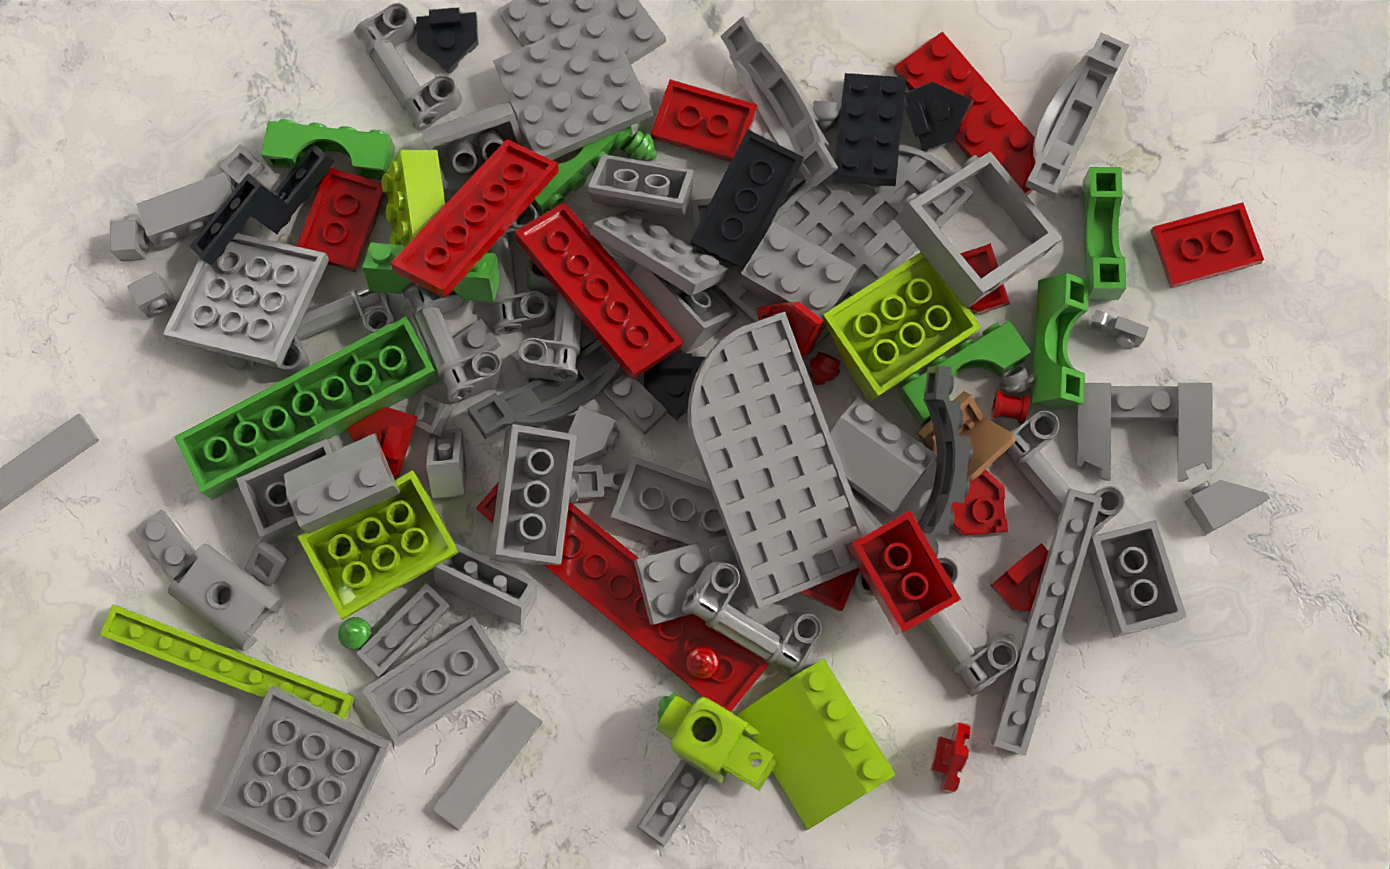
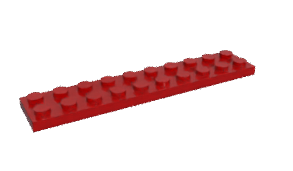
M499 481L476 507V510L491 523L494 522ZM569 503L561 564L543 566L699 695L732 712L768 668L769 664L749 650L714 629L709 628L703 619L694 614L650 625L634 560L639 558L575 505ZM697 646H708L718 655L719 668L716 674L709 679H696L687 670L686 657Z

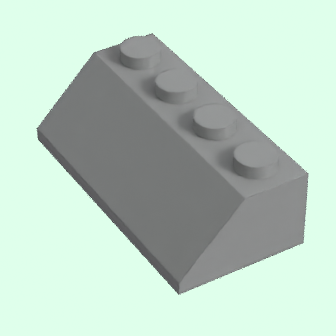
M512 424L505 431L489 553L490 560L517 564H561L577 439L576 434Z

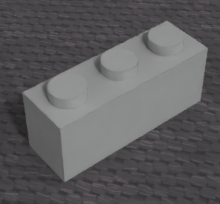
M226 172L137 203L147 237L156 247H167L177 243L178 239L190 235L198 236L236 189L234 182Z
M455 543L459 553L434 567V585L521 626L537 601V581Z

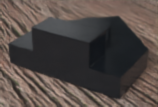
M459 7L431 9L429 10V16H416L417 46L419 50L430 56L445 71L451 74L468 52L471 53L479 45L477 13H461Z
M936 82L928 83L904 93L908 106L905 108L914 135L919 137L923 151L929 152L954 142L974 100Z
M673 353L644 372V388L667 409V412L676 421L688 409L691 386L705 357H692V353Z

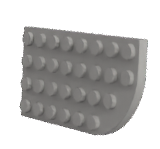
M900 145L896 187L833 182L832 173L816 187H811L808 183L801 187L778 209L771 225L773 222H776L857 268L855 281L844 297L843 301L903 264L918 250L894 219L904 208L902 202L913 193L920 196L922 194L921 191L934 180L938 183L942 182L941 179L951 170L931 154L910 146ZM962 183L923 209L936 225L941 228L973 197L974 191L965 183ZM723 261L720 265L728 269L724 281L714 286L752 323L759 321L756 309L763 305H771V303L742 287L741 273L743 270ZM827 327L823 333L821 332L812 351L830 335ZM809 352L808 354H806V355L804 356L803 360H804L811 352Z
M782 312L736 329L726 335L711 349L695 375L688 402V426L691 439L754 607L759 609L858 568L847 546L867 535V531L786 313Z

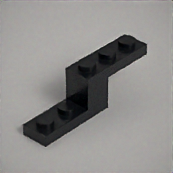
M312 144L275 192L247 173L190 245V248L203 261L212 265L225 252L227 245L234 236L244 228L250 216L278 234L289 223L291 216L299 206L309 198L311 191L318 182L328 174L330 167L335 161L316 145Z

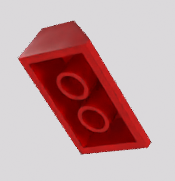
M911 511L904 513L847 546L896 635L907 631L961 600Z

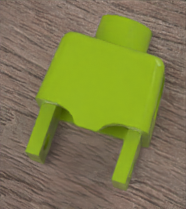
M677 695L665 710L657 726L658 732L672 739L671 748L680 759L719 783L724 780L727 773H730L760 791L777 763L773 759L775 756L773 753L748 739L749 736H758L760 734L758 730L753 728L747 721L706 697H700L692 704ZM705 726L716 727V734L711 740L707 742L697 740V734L701 728ZM754 761H762L760 765L752 766Z

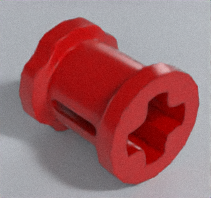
M996 390L991 418L997 419L1000 416L1016 419L1021 424L1025 423L1030 397L1024 395L1022 398L1004 395L1002 391Z

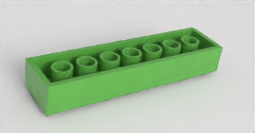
M407 316L174 436L201 493L214 500L239 487L237 478L324 439H330L385 406L391 407L437 383L441 379L438 377L436 369Z

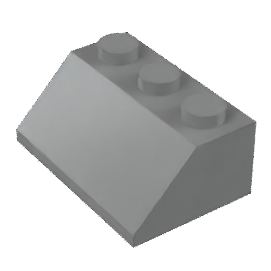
M509 101L421 131L426 149L438 151L445 199L453 197L506 139L525 147Z
M602 154L588 186V193L593 202L609 207L618 206L634 209L638 212L664 214L671 218H685L691 202L694 170Z
M637 264L629 275L631 281L682 339L684 343L680 349L684 353L702 346L739 313L714 286L691 296L640 264Z
M859 398L852 403L830 431L849 485L891 516L923 477L937 456Z
M375 434L284 473L287 498L299 527L309 534L400 494Z

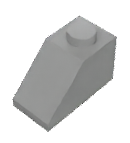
M579 406L568 431L570 434L577 435L573 466H583L604 457L608 448L614 449L620 435V431H617L615 419Z
M462 428L443 430L441 436L430 433L426 470L432 498L443 497L450 499L459 495H465L466 466Z
M1207 480L1190 490L1193 496L1186 500L1185 504L1206 536L1263 504L1270 497L1266 492L1223 480L1213 485H1210Z

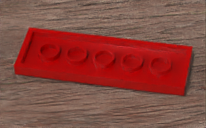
M943 31L895 65L894 72L898 77H906V86L910 91L928 83L936 82L974 100L954 142L969 159L975 155L980 158L991 152L1026 195L1033 191L1025 185L1036 164L1033 156L1035 137Z
M506 139L391 262L393 272L446 298L558 174V163Z
M565 202L514 232L513 238L632 380L682 347L684 343L597 239L590 234V231Z

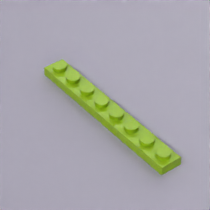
M112 604L100 632V635L261 698H265L269 687L275 685L347 720L355 700L353 695L118 605Z

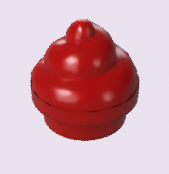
M818 351L816 357H812L809 362L814 384L816 386L823 385L826 381L834 380L841 371L839 369L841 361Z
M697 646L688 653L686 667L694 678L700 680L709 679L716 674L719 668V658L712 648Z

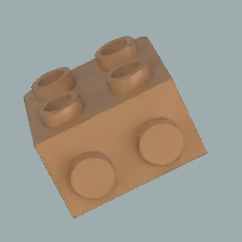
M963 391L953 401L961 402L960 410L963 411V424L958 429V435L970 436V444L973 447L972 460L968 464L967 477L969 481H972L1003 454L1016 439L1012 432L985 418L972 395ZM931 420L917 434L925 447L937 455L935 431Z

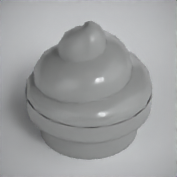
M814 101L812 109L820 120L817 122V125L822 133H825L840 118L838 103Z

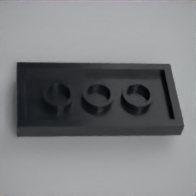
M845 73L834 160L838 169L833 172V182L896 187L906 77Z
M747 129L690 244L743 270L766 235L804 157Z

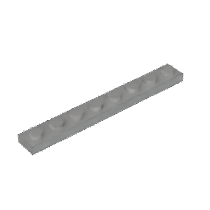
M1071 488L1067 489L1018 652V659L1012 672L991 742L994 746L1026 756L1102 498Z

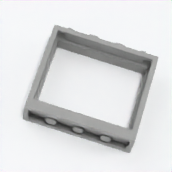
M991 152L980 158L976 155L971 157L962 165L960 171L956 167L953 168L941 179L942 182L938 183L934 180L921 191L922 194L920 196H917L916 193L910 195L902 202L904 208L894 219L967 309L1046 255L1062 239ZM973 176L977 177L1031 243L1030 246L983 278L977 275L923 209Z

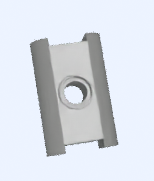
M203 544L193 553L198 559L180 582L174 580L171 582L168 594L243 650H247L258 640L253 635L271 610L279 612L283 605V599L210 545ZM230 589L231 598L222 605L220 596L225 590Z

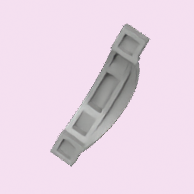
M741 17L720 37L729 50L730 59L753 103L758 104V111L779 145L804 157L799 170L808 185L816 187L838 169L826 148L829 143L817 125V122L820 120L815 115L812 106L791 71L785 70L770 45L762 42L749 18Z
M1100 33L1094 47L1088 50L1064 80L1049 103L1037 129L1033 144V156L1036 164L1026 182V187L1055 199L1129 44Z

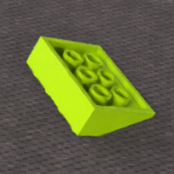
M921 252L822 315L852 379L869 403L982 328L969 308H966Z
M413 470L395 480L400 494L310 534L304 532L298 536L341 620L348 618L459 553L433 500Z
M824 658L738 713L740 718L759 731L760 734L758 736L752 737L754 742L775 755L773 759L777 763L772 772L807 830L896 776Z

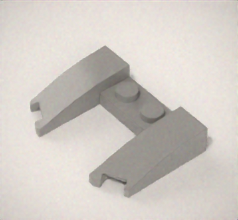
M1085 383L1084 404L1078 405V468L1082 469L1084 462H1087L1103 470L1100 476L1101 479L1111 481V420L1177 421L1178 482L1188 480L1189 477L1186 471L1202 463H1205L1207 470L1212 468V383H1178V386H1111V383Z

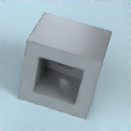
M135 219L110 221V251L120 261L145 259V249L149 248L150 244L145 229Z
M156 271L127 286L137 307L147 316L160 314L166 311L169 305L176 302L166 281Z

